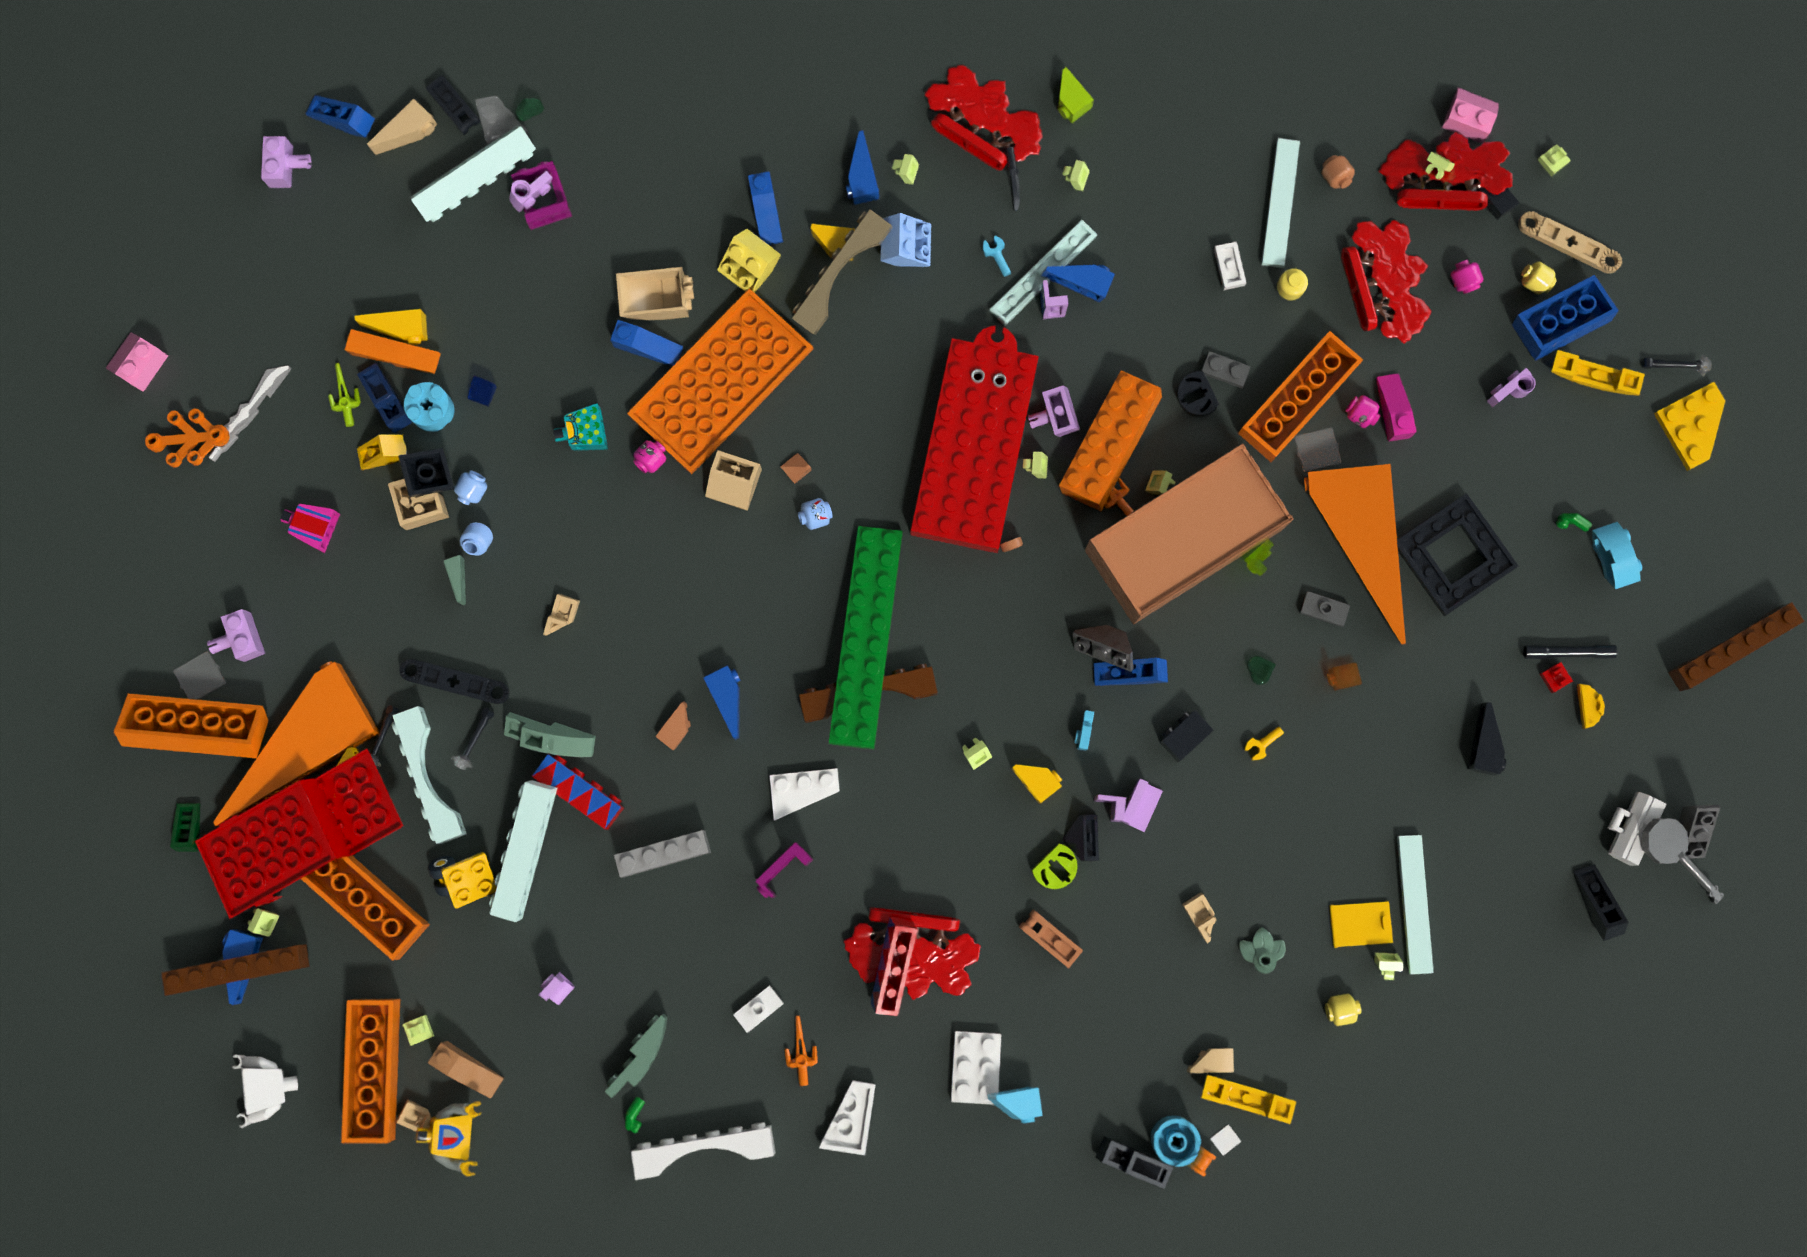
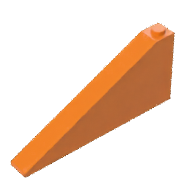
M1391 464L1308 472V477L1304 478L1305 491H1310V496L1401 644H1406Z
M332 661L327 662L320 667V671L313 675L214 820L215 826H219V824L236 814L246 812L295 782L306 778L341 757L347 748H356L379 734V729L341 664L337 662L332 663Z

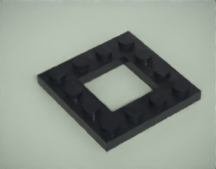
M1467 493L1397 539L1399 554L1443 616L1448 615L1519 567ZM1460 525L1485 562L1451 584L1426 547Z

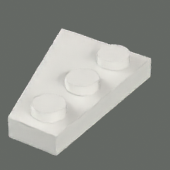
M838 769L770 775L774 821L839 792Z
M852 1081L819 1148L865 1155L875 1084Z

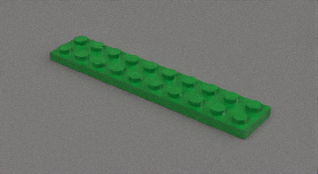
M858 526L829 744L875 749L903 531Z

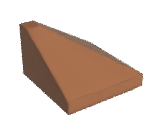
M798 453L781 466L782 470L794 484L812 471L809 464Z

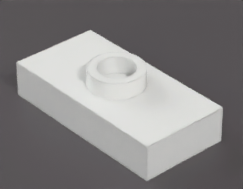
M1237 242L1215 246L1214 251L1223 290L1245 286L1246 279Z
M768 986L737 1011L734 1017L748 1033L784 1003L772 987Z

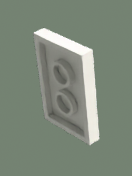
M955 1031L951 1102L993 1104L988 1100L987 1094L998 1092L1001 1034Z

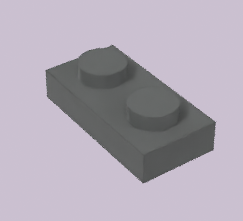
M1209 351L1202 371L1208 377L1242 389L1251 366Z

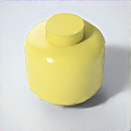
M1535 262L1532 265L1528 264L1521 274L1523 276V286L1535 294L1548 293L1556 283L1555 271L1542 262Z
M1296 268L1286 270L1280 276L1277 283L1279 295L1287 300L1300 298L1308 286L1306 274Z
M1350 994L1330 997L1328 1003L1325 1004L1327 1019L1336 1026L1355 1023L1358 1014H1361L1359 1001L1354 1000Z

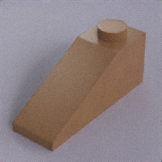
M448 1041L440 1043L428 1064L445 1075L489 1098L493 1097L504 1079Z

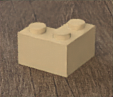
M404 479L388 483L399 524L405 530L449 518L444 497L440 493L409 497Z

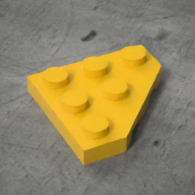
M1715 382L1654 413L1687 471L1704 463L1711 457L1725 404V399Z

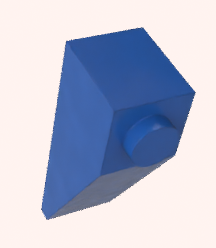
M314 96L306 112L308 117L349 134L366 138L375 120L358 105L320 96Z
M863 130L858 133L848 176L849 185L845 186L848 199L852 198L854 205L879 199V190Z
M770 172L748 175L760 239L768 245L783 243Z
M1103 265L1048 266L1041 273L1042 277L1098 302H1101L1106 297L1115 275L1110 272L1108 267Z
M620 320L617 321L610 340L615 348L672 367L679 361L683 350L681 345Z
M1160 658L1133 660V670L1131 672L1107 662L1094 663L1095 686L1168 682L1167 660Z
M726 666L704 677V680L733 738L736 740L739 738L740 688L737 682L741 680L735 669L730 670Z
M239 929L230 930L223 939V960L258 953L263 937ZM249 979L226 983L229 1004H241Z

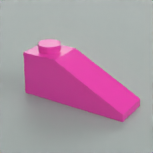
M1399 374L1376 377L1388 442L1411 438L1416 433L1412 408Z

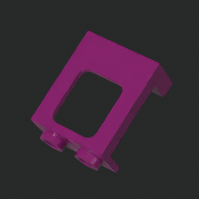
M544 161L537 164L536 167L530 169L523 168L511 175L514 182L524 180L527 183L535 181L545 171L552 176L551 182L557 197L556 203L539 209H534L532 206L529 209L524 208V216L531 230L572 216L553 161ZM518 191L519 196H525L523 192Z
M795 842L755 881L758 884L756 889L765 898L768 896L775 898L777 896L767 884L795 857L805 866H808L814 860L798 843Z

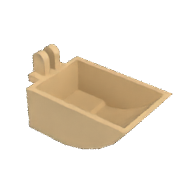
M682 267L616 274L620 317L637 320H666L689 317L688 310H692L691 300L694 299L692 277L684 274Z

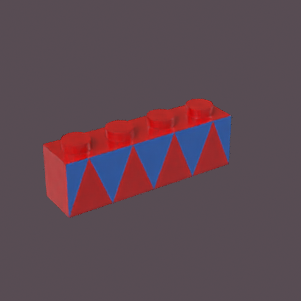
M548 754L532 777L540 783L557 787L556 794L602 828L609 830L624 809L620 805L622 801L612 793L607 796L602 792L603 787L594 780L589 783L583 778L585 774L576 767L571 770L565 765L567 761L561 756L555 755L553 757Z
M889 918L870 1002L876 1014L898 1016L918 930L911 919Z

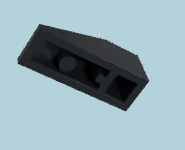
M1485 702L1480 705L1468 770L1493 776L1500 775L1501 771L1503 772L1506 767L1505 750L1492 703Z
M1593 864L1574 871V877L1591 920L1602 940L1606 941L1625 934L1629 921L1596 865Z

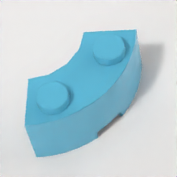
M1618 522L1592 530L1593 549L1601 561L1605 579L1615 589L1639 582L1642 564L1636 557L1630 542L1631 536L1629 531L1623 529Z

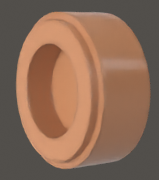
M1021 537L1000 544L1002 552L1005 553L1023 546Z

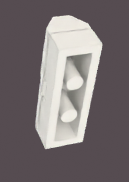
M1635 792L1627 811L1617 807L1608 827L1617 833L1608 854L1630 866H1639L1644 855L1642 850V831H1644L1653 818L1661 817L1666 803L1644 793ZM1623 817H1626L1627 819L1623 827L1620 828L1619 826L1621 824Z

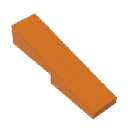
M352 329L350 330L345 351L353 356L392 363L397 367L435 374L441 355L437 351Z

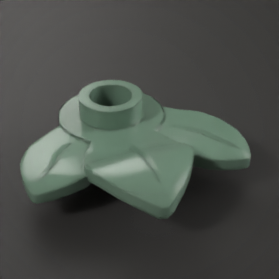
M1264 928L1257 930L1253 937V942H1239L1242 957L1246 961L1253 963L1255 969L1263 974L1271 973L1275 969L1277 961L1283 958L1286 951L1284 940L1273 941L1271 934ZM1267 958L1269 960V964H1262L1261 959Z

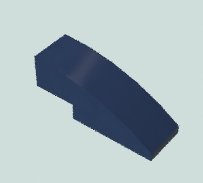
M376 363L357 374L374 406L378 409L386 425L394 434L413 423L406 415L404 406Z

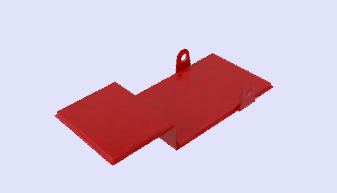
M365 749L319 777L299 780L246 812L234 815L219 824L217 829L195 842L225 910L231 919L254 905L257 907L280 899L282 896L273 897V894L334 859L354 855L403 827V824L368 749Z

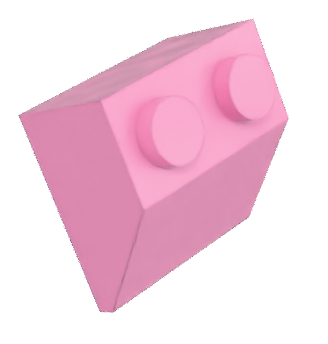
M1458 88L1442 128L1483 143L1492 130L1498 114L1499 104Z
M131 332L106 369L144 392L168 355Z

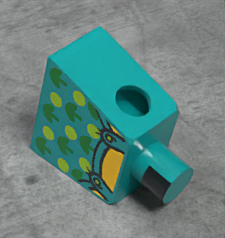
M598 404L566 414L564 416L565 427L553 429L556 442L568 440L572 450L608 449L602 411Z

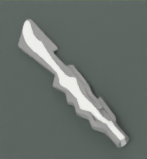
M290 366L272 368L265 371L249 403L240 404L237 415L230 417V422L224 425L229 431L230 438L228 443L220 447L215 446L208 458L216 462L219 456L234 444L239 438L237 435L259 413L258 406L266 396L271 397L291 371Z

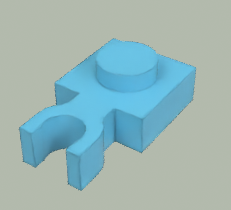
M1084 711L1081 730L1076 731L1074 743L1078 744V750H1088L1094 712Z

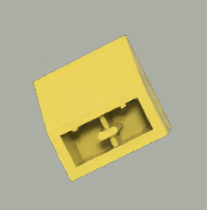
M745 229L733 237L717 270L745 292L750 288L755 293L772 273L781 254L751 231Z

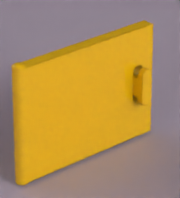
M1389 902L1330 905L1334 948L1393 943Z

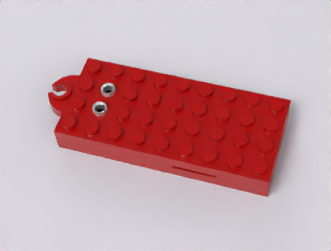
M990 326L977 334L974 343L953 338L951 340L911 527V536L998 553L1039 356L1017 352L1016 339L1006 328H1003L1002 331L1003 341L994 342L991 336L995 333V326Z

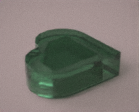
M523 98L515 113L520 121H526L532 118V116L542 113L544 106L540 99Z
M1259 656L1252 657L1247 663V668L1252 673V681L1256 685L1267 683L1276 666L1275 663Z

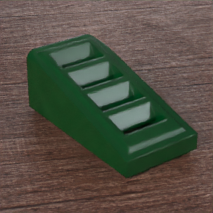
M177 803L170 847L177 852H198L195 841L199 839L201 804ZM183 812H193L192 815H183ZM183 821H191V824L182 823ZM182 831H190V833L182 834Z

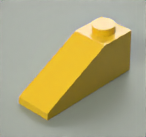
M421 309L355 316V321L360 326L410 345L421 344V341H428L426 315Z

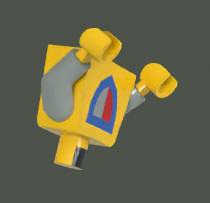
M476 1101L470 1105L468 1103L451 1104L440 1110L436 1117L431 1118L430 1128H417L416 1143H429L428 1151L433 1154L434 1160L446 1168L462 1171L465 1176L475 1175L468 1168L469 1165L478 1166L477 1162H465V1160H469L472 1117L474 1118L482 1114V1112H475L474 1106L481 1105V1102Z

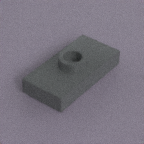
M1307 591L1300 614L1343 627L1350 605Z

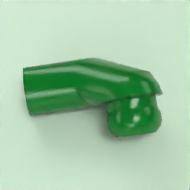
M1562 513L1557 517L1558 520L1556 522L1557 527L1561 529H1567L1568 524H1574L1584 532H1587L1592 526L1590 521L1578 513Z
M635 1097L625 1115V1128L633 1133H637L641 1127V1122L637 1121L636 1118L645 1104L638 1097Z

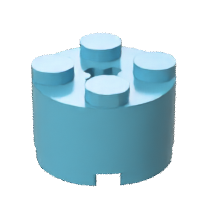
M423 382L409 388L404 400V409L406 415L414 424L422 430L435 432L443 429L448 422L450 423L454 416V403L439 385Z
M1181 1116L1164 1117L1151 1130L1152 1148L1165 1163L1181 1167L1190 1164L1196 1159L1201 1145V1138L1195 1126ZM1174 1136L1180 1138L1177 1146L1171 1143Z

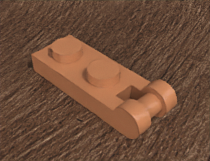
M1032 910L1029 913L1030 917L1025 923L1022 922L1019 928L1067 968H1070L1083 950L1035 910ZM1038 922L1042 925V928L1036 933L1032 928Z

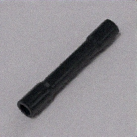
M1525 645L1523 656L1525 659L1556 657L1616 658L1617 646Z

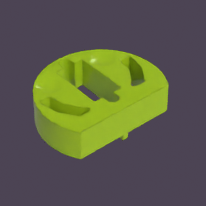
M1057 844L1031 872L1035 880L1042 886L1050 889H1060L1070 884L1075 878L1077 860L1074 853L1068 847ZM1064 852L1073 858L1069 860L1066 857L1058 856V854ZM1049 860L1052 862L1057 861L1069 873L1067 876L1069 878L1068 882L1065 880L1061 881L1049 869L1051 866ZM1043 869H1044V876H1045V878H1046V880H1047V882H1048L1046 885H1045V883L1043 882L1042 877H1041V871H1042Z

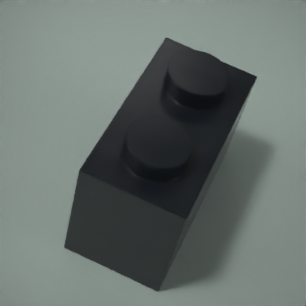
M1196 710L1191 714L1186 711L1178 719L1180 724L1173 729L1170 726L1161 735L1164 739L1159 743L1177 762L1182 761L1214 731Z

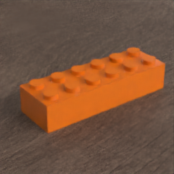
M1329 331L1248 420L1238 434L1272 462L1359 366L1363 359Z
M1122 370L1120 371L1059 485L1062 494L1102 511L1162 398L1160 387Z
M128 694L114 733L121 746L257 758L269 720L264 707L261 705Z
M353 855L334 859L301 878L392 961L399 960L430 925Z
M400 999L347 1000L341 1143H390L396 1138Z

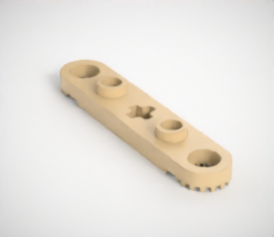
M1529 211L1519 219L1518 227L1522 233L1604 273H1614L1622 264V257H1620L1617 251L1611 250L1605 245L1556 221L1545 218L1537 212ZM1525 219H1533L1536 224L1535 228L1526 227ZM1572 238V243L1575 245L1567 246L1568 242L1566 240ZM1605 257L1613 258L1615 266L1609 267L1605 264Z

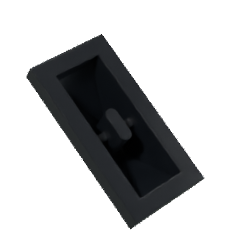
M1079 815L1063 838L1081 861H1099L1097 815Z

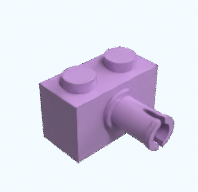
M263 137L261 179L269 188H291L292 168L310 169L311 164H308L311 163L310 155H293V146L286 137Z
M1065 386L1042 392L1046 410L1028 415V419L1032 421L1029 422L1032 429L1051 423L1054 434L1058 437L1080 430L1069 390Z
M243 609L222 616L221 620L226 635L207 641V645H211L209 650L212 654L231 647L235 659L243 662L265 654L252 614Z

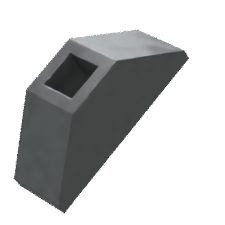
M1103 625L1073 632L1074 650L1130 672L1133 670L1132 649L1125 631Z
M1694 805L1682 808L1679 822L1688 831V851L1685 853L1688 858H1705L1720 811L1719 805Z

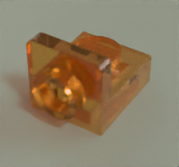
M1357 663L1332 667L1327 674L1330 687L1333 686L1334 691L1362 684Z

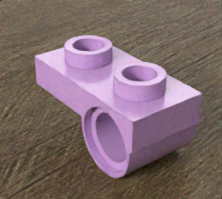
M545 171L531 184L524 180L515 181L511 186L509 200L518 212L524 208L529 209L536 202L535 199L540 194L544 196L549 192L552 176ZM521 191L525 196H518L515 192Z
M1527 368L1521 373L1516 370L1507 378L1508 384L1504 387L1499 384L1490 392L1493 396L1487 402L1494 407L1508 394L1515 398L1525 397L1535 388L1536 384L1531 372ZM1518 382L1524 383L1526 390H1522Z
M559 972L556 976L551 974L540 986L543 991L539 995L545 1000L550 998L554 1003L560 1005L575 986Z

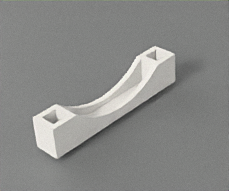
M765 1122L752 1124L750 1129L743 1130L742 1126L729 1128L727 1133L720 1134L719 1130L706 1132L704 1137L697 1138L696 1134L683 1136L681 1141L674 1142V1138L660 1140L658 1145L651 1146V1142L637 1144V1148L631 1151L635 1180L659 1176L668 1165L679 1157L700 1149L718 1148L730 1150L750 1160L774 1156L775 1147L771 1125L765 1126Z

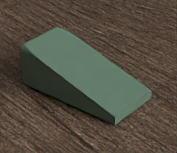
M458 555L444 560V565L456 601L461 605H465L464 558Z

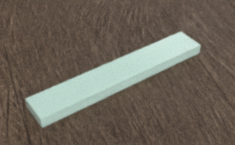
M1281 138L1277 140L1261 264L1264 266L1278 268L1285 266L1300 141Z
M1083 220L1078 222L990 308L989 312L1006 326L1040 293L1044 280H1047L1048 284L1051 282V280L1041 276L1042 271L1048 266H1067L1097 237V234Z
M1422 835L1397 836L1408 973H1433Z

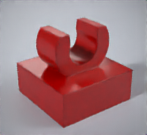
M1562 662L1540 673L1541 678L1551 693L1573 682Z

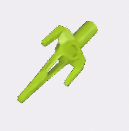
M336 363L339 402L335 404L331 394L328 395L331 410L336 412L343 411L346 427L354 426L351 409L358 407L361 403L359 391L355 388V399H350L340 365ZM341 384L343 385L345 397H342Z

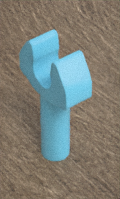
M994 236V243L997 246L994 249H991L985 240L983 244L985 257H994L1004 277L1011 274L1001 254L1005 246L1003 240Z

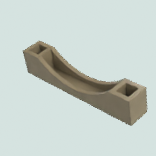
M871 209L868 213L865 211L862 213L857 221L859 225L856 230L853 231L851 229L844 239L846 244L842 249L838 248L831 257L833 260L829 267L825 266L818 275L821 279L816 286L812 284L805 293L808 297L803 304L799 302L792 312L795 314L792 319L814 335L817 334L829 317L828 303L830 291L840 270L857 254L881 245L893 228L891 224Z

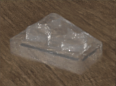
M497 96L475 100L486 143L495 141L517 125H520L526 135H528L527 128L518 122L515 115L504 106V103Z

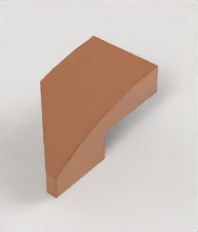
M685 701L678 706L656 735L660 741L672 750L678 747L691 726L687 717V703Z

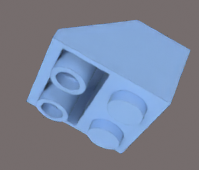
M902 213L883 218L893 228L881 243V261L894 266H930L931 224Z

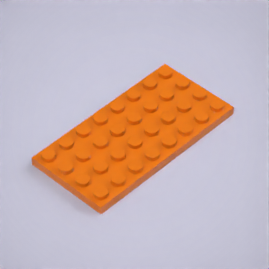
M749 288L627 414L655 441H658L692 475L813 350V346Z

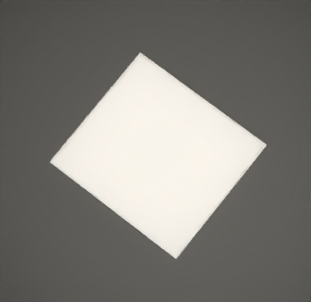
M1229 1125L1210 1138L1222 1155H1225L1241 1142Z

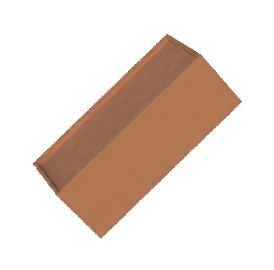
M1241 444L1090 539L1085 552L1134 625L1282 531L1293 520V517L1289 514L1279 496L1274 492L1244 444Z

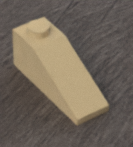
M413 99L367 145L377 155L423 139L434 131L437 124L433 117Z

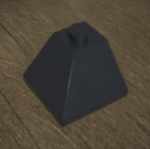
M443 448L398 455L409 497L454 490Z

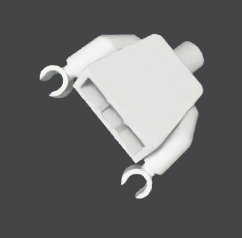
M233 1056V1058H239L240 1064L232 1066V1068L241 1069L245 1112L237 1115V1118L240 1116L244 1117L245 1123L239 1125L240 1128L251 1123L267 1120L280 1109L281 1103L285 1102L284 1092L298 1090L297 1076L283 1078L282 1069L278 1068L275 1062L263 1057Z

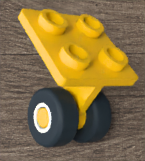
M484 852L457 863L450 856H442L434 859L428 865L430 876L433 879H439V881L434 882L436 893L440 896L450 895L453 906L456 909L496 892L497 886L495 885V880Z

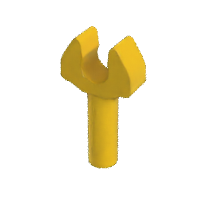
M1278 726L1261 740L1251 738L1247 741L1244 751L1255 746L1258 748V753L1251 760L1263 759L1267 755L1265 753L1266 747L1283 735V730Z

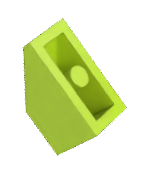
M1066 67L1063 69L1061 76L1058 111L1064 119H1068L1073 123L1092 108L1094 99Z

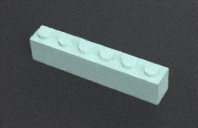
M517 125L412 195L410 199L427 222L429 220L434 222L443 216L442 212L447 208L452 210L460 205V199L466 195L470 198L478 193V187L484 183L488 186L498 179L496 175L502 171L508 173L516 167L514 163L520 159L526 161L534 155L532 151L536 148L522 127Z
M533 780L525 782L521 786L518 795L521 798L519 807L517 806L513 813L514 826L507 835L508 848L503 852L501 858L503 867L495 880V885L497 886L496 893L492 895L489 907H491L490 915L513 922L523 918L557 787Z

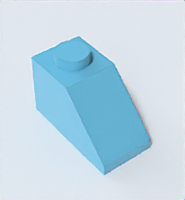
M1024 1087L987 1094L989 1101L1012 1119L1021 1120V1123L1034 1122V1117L1042 1116L1039 1089L1037 1087Z

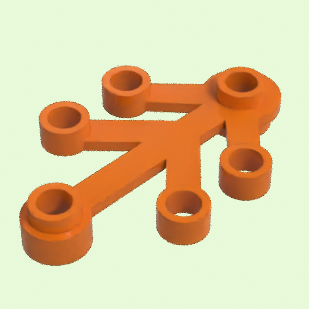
M192 409L188 414L189 419L196 424L199 423L207 431L198 433L183 419L182 414L177 411H171L167 415V420L171 424L178 426L185 434L161 436L158 433H151L146 437L145 444L153 452H161L166 445L184 444L176 453H169L166 456V463L176 468L181 465L182 460L187 456L188 462L197 466L202 463L203 458L214 446L220 447L228 443L230 438L228 429L223 425H212L204 417L203 412L199 409ZM199 413V416L194 419V416ZM178 415L177 419L173 421V418ZM199 442H205L198 451H191ZM197 455V459L193 461V457ZM176 457V461L172 463V459Z

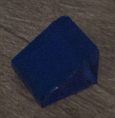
M473 376L468 399L489 407L497 386L493 382Z

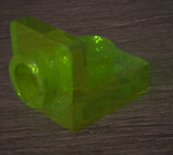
M1269 539L1245 559L1248 563V569L1259 576L1267 570L1259 559L1263 562L1272 554L1270 549L1274 544Z

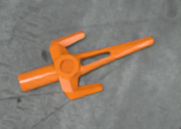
M1119 478L1118 483L1122 489L1117 490L1114 487L1104 506L1105 508H1112L1117 504L1126 516H1129L1134 510L1123 498L1128 495L1130 489Z
M796 1016V1057L791 1060L789 1049H785L786 1065L790 1068L798 1067L799 1086L809 1085L807 1066H813L818 1063L817 1047H812V1058L808 1057L800 1016ZM799 1039H801L802 1054L799 1053Z

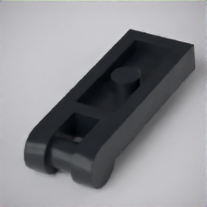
M443 75L425 87L463 135L469 132L468 129L473 125L477 126L481 123L476 114ZM466 114L469 118L462 122L459 118Z

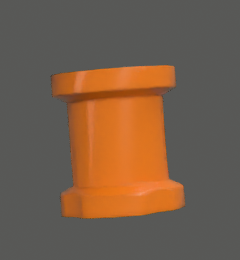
M1200 1146L1196 1159L1187 1166L1205 1177L1208 1165L1217 1157Z

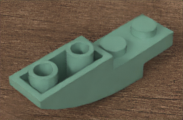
M511 712L506 715L504 735L519 740L521 747L560 756H593L596 737L594 735L556 722L549 726Z
M665 1014L660 1017L655 1015L647 1024L649 1027L644 1035L640 1032L631 1042L634 1046L630 1051L636 1058L634 1059L631 1056L622 1066L625 1070L619 1076L615 1074L606 1083L609 1088L605 1092L611 1098L628 1081L635 1087L653 1064L666 1030L667 1016Z

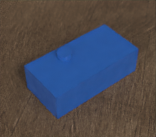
M1593 275L1518 314L1512 326L1536 361L1611 322L1619 310L1597 277Z

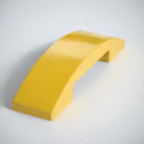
M1560 350L1556 351L1551 369L1552 373L1581 385L1635 396L1640 395L1645 374L1625 368L1617 370L1581 360L1578 355Z
M1206 1075L1201 1094L1203 1099L1226 1104L1291 1124L1296 1105L1294 1100L1210 1075Z

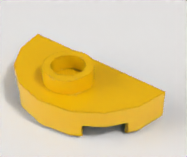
M1577 684L1582 729L1593 727L1599 722L1604 714L1605 704L1601 694H1598L1591 686Z

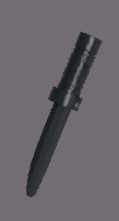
M1014 147L1005 148L1008 164L1007 175L1010 176L1013 210L1017 211L1020 204L1019 169H1017Z

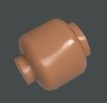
M1334 155L1323 163L1322 176L1330 187L1334 189L1346 188L1352 183L1355 170L1344 156Z

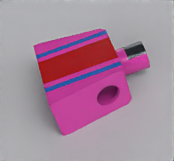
M299 504L295 512L285 509L281 515V522L290 525L288 529L289 534L325 553L340 514L329 508Z

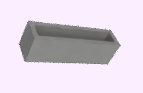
M701 830L616 854L614 857L619 876L624 878L709 854L711 850L706 831Z

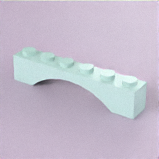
M417 706L393 715L394 722H392V727L395 734H399L402 742L399 743V748L402 755L407 757L409 764L406 765L409 776L414 778L416 784L414 792L418 799L421 798L423 804L421 812L424 819H428L430 825L428 833L431 840L435 841L436 844H443L467 835L460 813L450 808L440 799L428 778L425 766V749L431 728L424 708Z

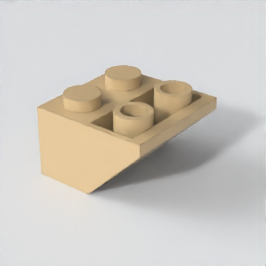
M717 450L710 470L705 497L748 511L762 471L760 464Z

